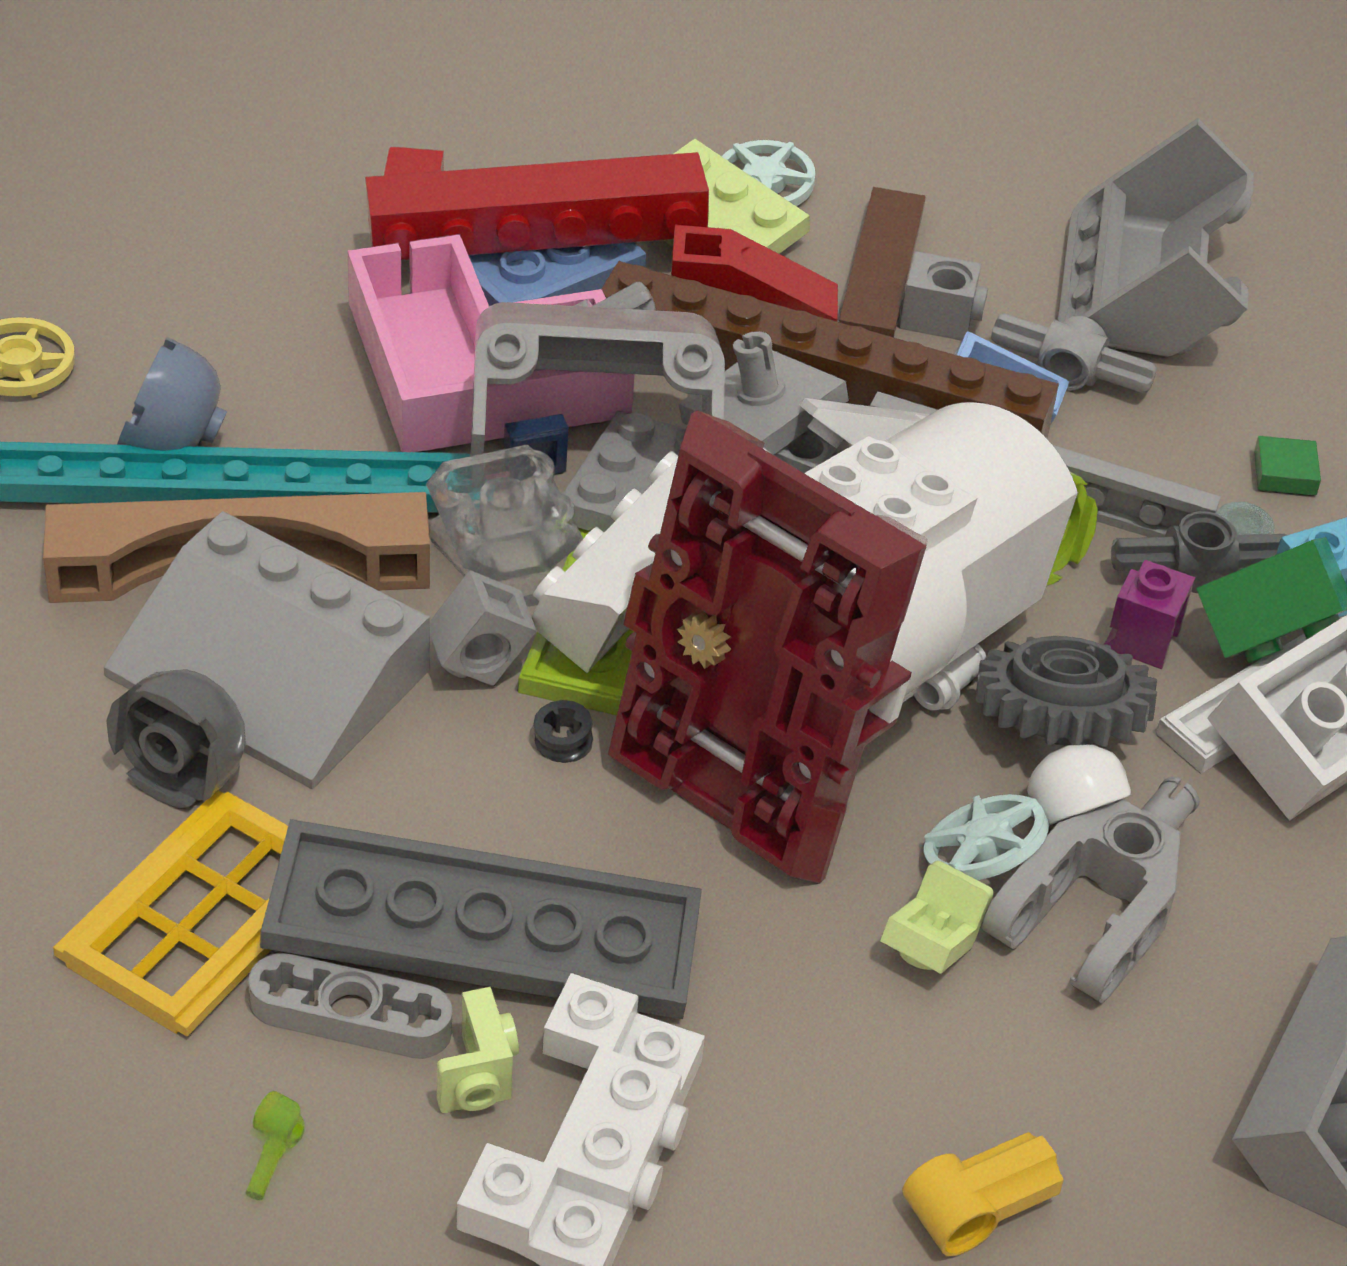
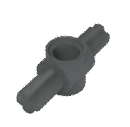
M1197 511L1186 515L1181 520L1180 525L1169 526L1165 537L1117 538L1113 540L1111 561L1113 568L1117 571H1130L1131 569L1139 571L1144 560L1166 566L1195 577L1191 592L1198 593L1197 587L1238 571V568L1248 567L1276 555L1281 537L1287 536V534L1237 535L1235 527L1224 517L1212 512Z

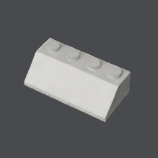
M670 451L650 474L648 480L653 484L643 494L635 488L632 489L613 511L611 518L615 522L605 532L598 527L593 528L573 552L572 556L576 561L566 572L559 566H556L541 581L533 593V596L539 600L532 615L537 632L586 673L629 630L623 624L635 573L654 561L655 553L648 549V544L651 538L657 533L660 534L678 459V455L673 451Z

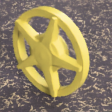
M16 317L0 320V335L12 332H27L26 335H11L0 340V379L7 376L20 380L18 382L0 380V395H30L32 398H36L38 393L56 387L69 376L75 363L74 345L64 330L50 322L35 318ZM39 335L46 336L57 342L64 353L42 352L41 344L37 341ZM56 368L40 378L34 379L33 377L40 369Z

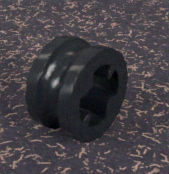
M559 700L548 703L536 713L533 722L534 741L537 750L543 757L554 762L569 763L584 758L591 751L593 745V723L590 712L583 705L574 701ZM563 726L574 729V734L569 730L566 731L567 737L553 736L552 729L557 733H560V727Z

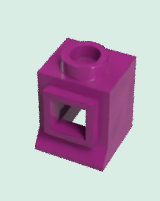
M1144 560L1139 571L1131 569L1117 596L1110 623L1112 629L1104 645H1110L1111 649L1118 654H1131L1134 660L1162 669L1167 659L1172 636L1178 637L1181 631L1195 577L1148 560Z

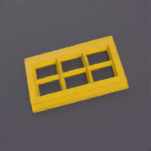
M218 790L213 796L202 803L53 947L54 956L64 961L66 967L163 1027L175 1034L180 1032L188 1037L250 973L254 965L271 951L270 949L260 948L261 928L269 899L267 901L238 883L271 850L281 855L288 825L227 791L224 794ZM230 827H233L259 842V844L225 877L197 860ZM185 871H188L215 888L177 924L150 908V906ZM227 894L256 912L219 949L190 930ZM140 917L167 933V935L129 971L102 953ZM180 941L209 958V960L173 996H170L142 978Z

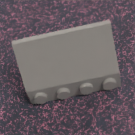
M222 511L181 548L105 664L104 675L128 689L149 675L160 671L188 669L206 675L224 688L238 707L245 723L246 743L244 752L313 790L430 671V617Z

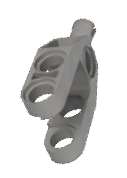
M1168 777L1164 779L1159 789L1142 809L1121 799L1059 822L1047 835L1040 848L1023 862L996 894L985 914L982 930L1010 948H1017L1080 876L1091 878L1107 894L1131 902L1120 916L1115 913L1110 916L1106 921L1102 938L1090 952L1079 972L1078 978L1073 976L1070 978L1072 986L1103 1003L1112 995L1166 927L1176 892L1181 832L1177 829L1199 806V796L1196 790L1187 782L1177 796L1173 798L1171 794L1180 785L1181 779L1178 777Z

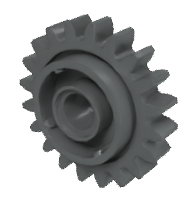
M1068 636L1027 637L1026 642L1022 645L1010 641L1005 642L1004 651L990 649L987 660H980L976 702L983 704V714L985 716H999L998 727L1009 728L1014 726L1020 731V737L1028 738L1035 734L1044 737L1048 745L1098 744L1105 747L1108 746V739L1111 736L1127 742L1131 738V731L1142 733L1146 731L1147 721H1153L1157 679L1148 677V666L1132 665L1133 656L1131 654L1119 655L1107 644L1102 645L1087 639Z

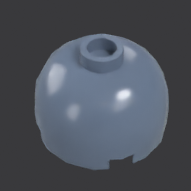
M167 337L164 345L160 347L134 401L133 416L130 422H125L117 445H132L154 450H174L186 446L197 447L201 439L213 444L227 411L217 407L221 385L216 370L208 360L190 347Z

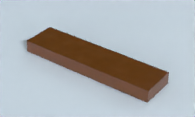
M873 187L839 318L840 323L863 327L868 331L890 337L895 336L923 216L925 195Z

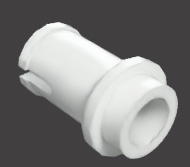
M977 644L918 687L917 693L914 694L916 700L929 710L951 708L958 702L960 691L974 678L978 677L980 660H987L985 651Z

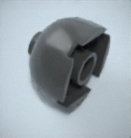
M188 669L155 672L142 679L112 703L106 720L108 741L114 755L123 749L126 757L134 766L126 773L133 783L155 800L177 808L189 807L196 800H203L204 802L221 789L236 772L246 743L245 723L234 700L224 688L209 677Z

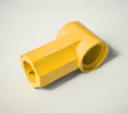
M1027 1132L964 1161H961L955 1154H943L934 1157L922 1164L908 1177L902 1188V1193L941 1252L946 1256H957L970 1251L986 1240L996 1229L999 1221L1059 1195L1064 1179L1059 1171L1056 1153L1042 1135L1036 1137Z

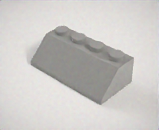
M1347 936L1330 939L1232 1141L1270 1192L1346 1228Z

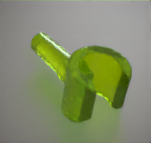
M271 1091L264 1097L253 1118V1128L268 1137L263 1145V1151L246 1190V1194L256 1200L264 1198L278 1161L283 1156L286 1147H294L302 1139L305 1132V1123L301 1116L299 1104L277 1091Z

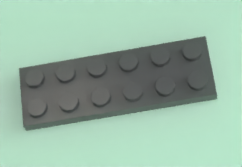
M290 819L261 928L260 948L559 998L572 973L638 995V1012L683 1019L687 1003L702 889Z

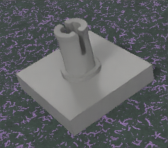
M750 332L742 336L743 341L737 339L734 342L733 349L737 357V363L725 371L724 420L764 442V448L771 454H776L809 430L808 425L814 417L800 406L804 398L840 403L849 401L846 381L773 351L772 340L767 333ZM691 394L678 403L682 423L688 425L691 413L697 410L702 412V395Z

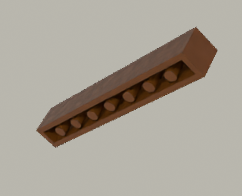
M621 261L617 262L601 288L605 298L635 282H642L649 290L655 302L656 311L689 312L705 318L716 332L724 355L725 371L737 363V357L733 349L734 342L737 339L743 341L742 336L747 333L763 332L771 337L773 351L846 381L849 399L846 403L870 406L877 391L937 410L958 403H984L1000 407L1021 417L1035 427L1046 439L1048 438L1059 387L1058 383L1040 379L1028 373H1019L983 363L974 358L962 357L929 348L917 342L904 341L868 331L863 327L825 319L806 311L793 310L757 300L752 296L739 295L704 285L698 281L682 279L650 270L644 266L632 265Z

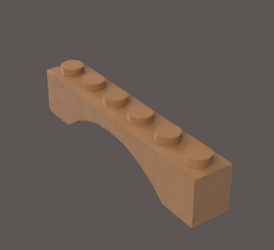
M426 492L46 505L43 562L49 603L114 601L137 586L164 576L181 548L222 511L378 591L430 589V539Z

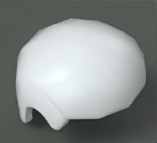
M1067 745L1048 754L1031 774L1027 789L1028 797L1036 798L1037 802L1042 806L1049 826L1131 795L1126 771L1113 752L1095 745Z

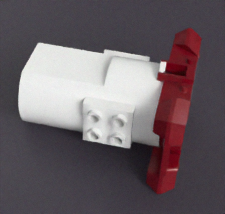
M974 402L958 403L943 407L885 441L876 440L868 436L805 473L764 450V442L734 424L699 410L691 413L679 450L660 534H655L648 544V549L655 553L654 561L635 573L623 625L634 631L629 635L625 643V647L631 650L632 654L608 755L661 790H672L731 829L733 837L738 842L789 876L821 883L826 879L864 746L897 723L902 703L916 694L921 684L1043 597L1078 492L1066 464L1053 445L1027 421L1000 407Z

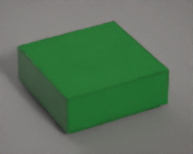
M1258 435L1254 449L1258 490L1317 496L1321 475L1316 441Z

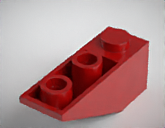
M675 225L671 276L698 281L707 286L739 295L752 296L757 300L793 310L806 311L812 315L837 322V283L732 229Z

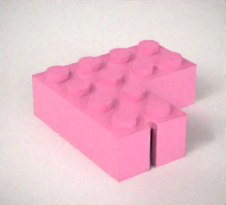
M460 234L409 242L410 294L401 295V249L398 243L348 250L349 306L401 451H428L471 443L476 324L480 314L489 305ZM602 289L513 303L574 306L588 299L592 305H595L606 298ZM545 369L533 371L527 379L516 384H487L485 441L504 438L505 423L563 414L568 427L612 420L617 411L632 413L635 374Z

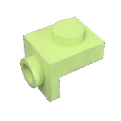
M937 860L928 866L916 898L889 917L880 941L899 951L900 956L912 966L924 970H935L941 974L973 947L992 900L993 889Z
M491 987L462 992V1038L467 1054L443 1058L437 1062V1101L442 1113L463 1109L478 1111L488 1108L496 1102L509 1100L512 1097L513 1056H518L519 1054L518 1037L512 1015L510 1013L499 1014Z

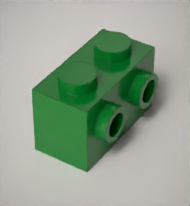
M1326 537L1313 539L1196 588L1224 657L1228 658L1244 652L1248 663L1283 650L1280 637L1302 629L1307 640L1340 619L1339 613L1347 611V586Z

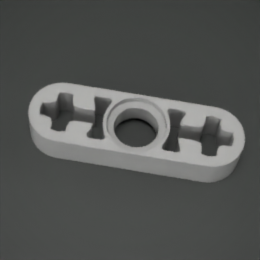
M287 953L273 954L261 959L254 965L249 974V995L252 1012L260 1021L271 1026L411 1058H428L440 1053L447 1047L452 1037L451 1001L443 991L434 986ZM282 984L293 985V988H287L282 996L270 994V992H277ZM318 990V1005H309V1001L314 1002V991ZM345 995L361 996L371 1004L364 1013L353 1017L339 1015L331 1008L332 1003L336 999ZM389 1005L392 1006V1010L388 1009L387 1021L382 1022L383 1006ZM418 1015L431 1017V1019H426L423 1022L421 1028L409 1026V1023H414L417 1020Z

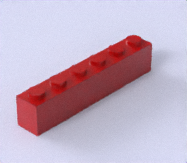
M699 152L365 177L371 247L398 243L401 249V260H410L409 242L459 234L467 254L476 255L674 239L675 225L708 227L709 188Z

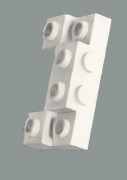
M571 973L544 1026L543 1054L588 1070L544 1162L489 1143L486 1144L457 1202V1230L515 1251L540 1266H612L637 1207L649 1210L653 1204L663 1173V1166L657 1165L663 1148L675 1151L681 1140L689 1108L682 1105L702 1062L705 1036L638 1014V995Z

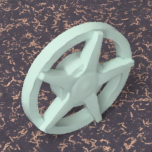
M756 140L742 144L735 143L733 148L722 155L723 158L731 163L740 159L745 164L744 172L777 194L784 190L786 184L801 185L802 187L796 192L783 197L795 206L803 203L814 189V164L802 150L794 146L793 142ZM769 153V154H772V155H771L770 157H769V156H761V157H759V156H757L756 154ZM789 158L800 165L805 173L788 169L784 163Z
M1008 794L981 799L977 795L973 797L972 803L955 810L942 819L930 833L925 834L924 855L928 865H931L937 860L942 861L938 858L940 847L960 845L950 863L942 862L976 880L990 878L1018 866L1032 856L1045 841L1049 830V823L1042 806L1037 802L1036 798ZM1031 816L1035 819L1031 831L1024 839L1014 835L1012 831L1014 826Z

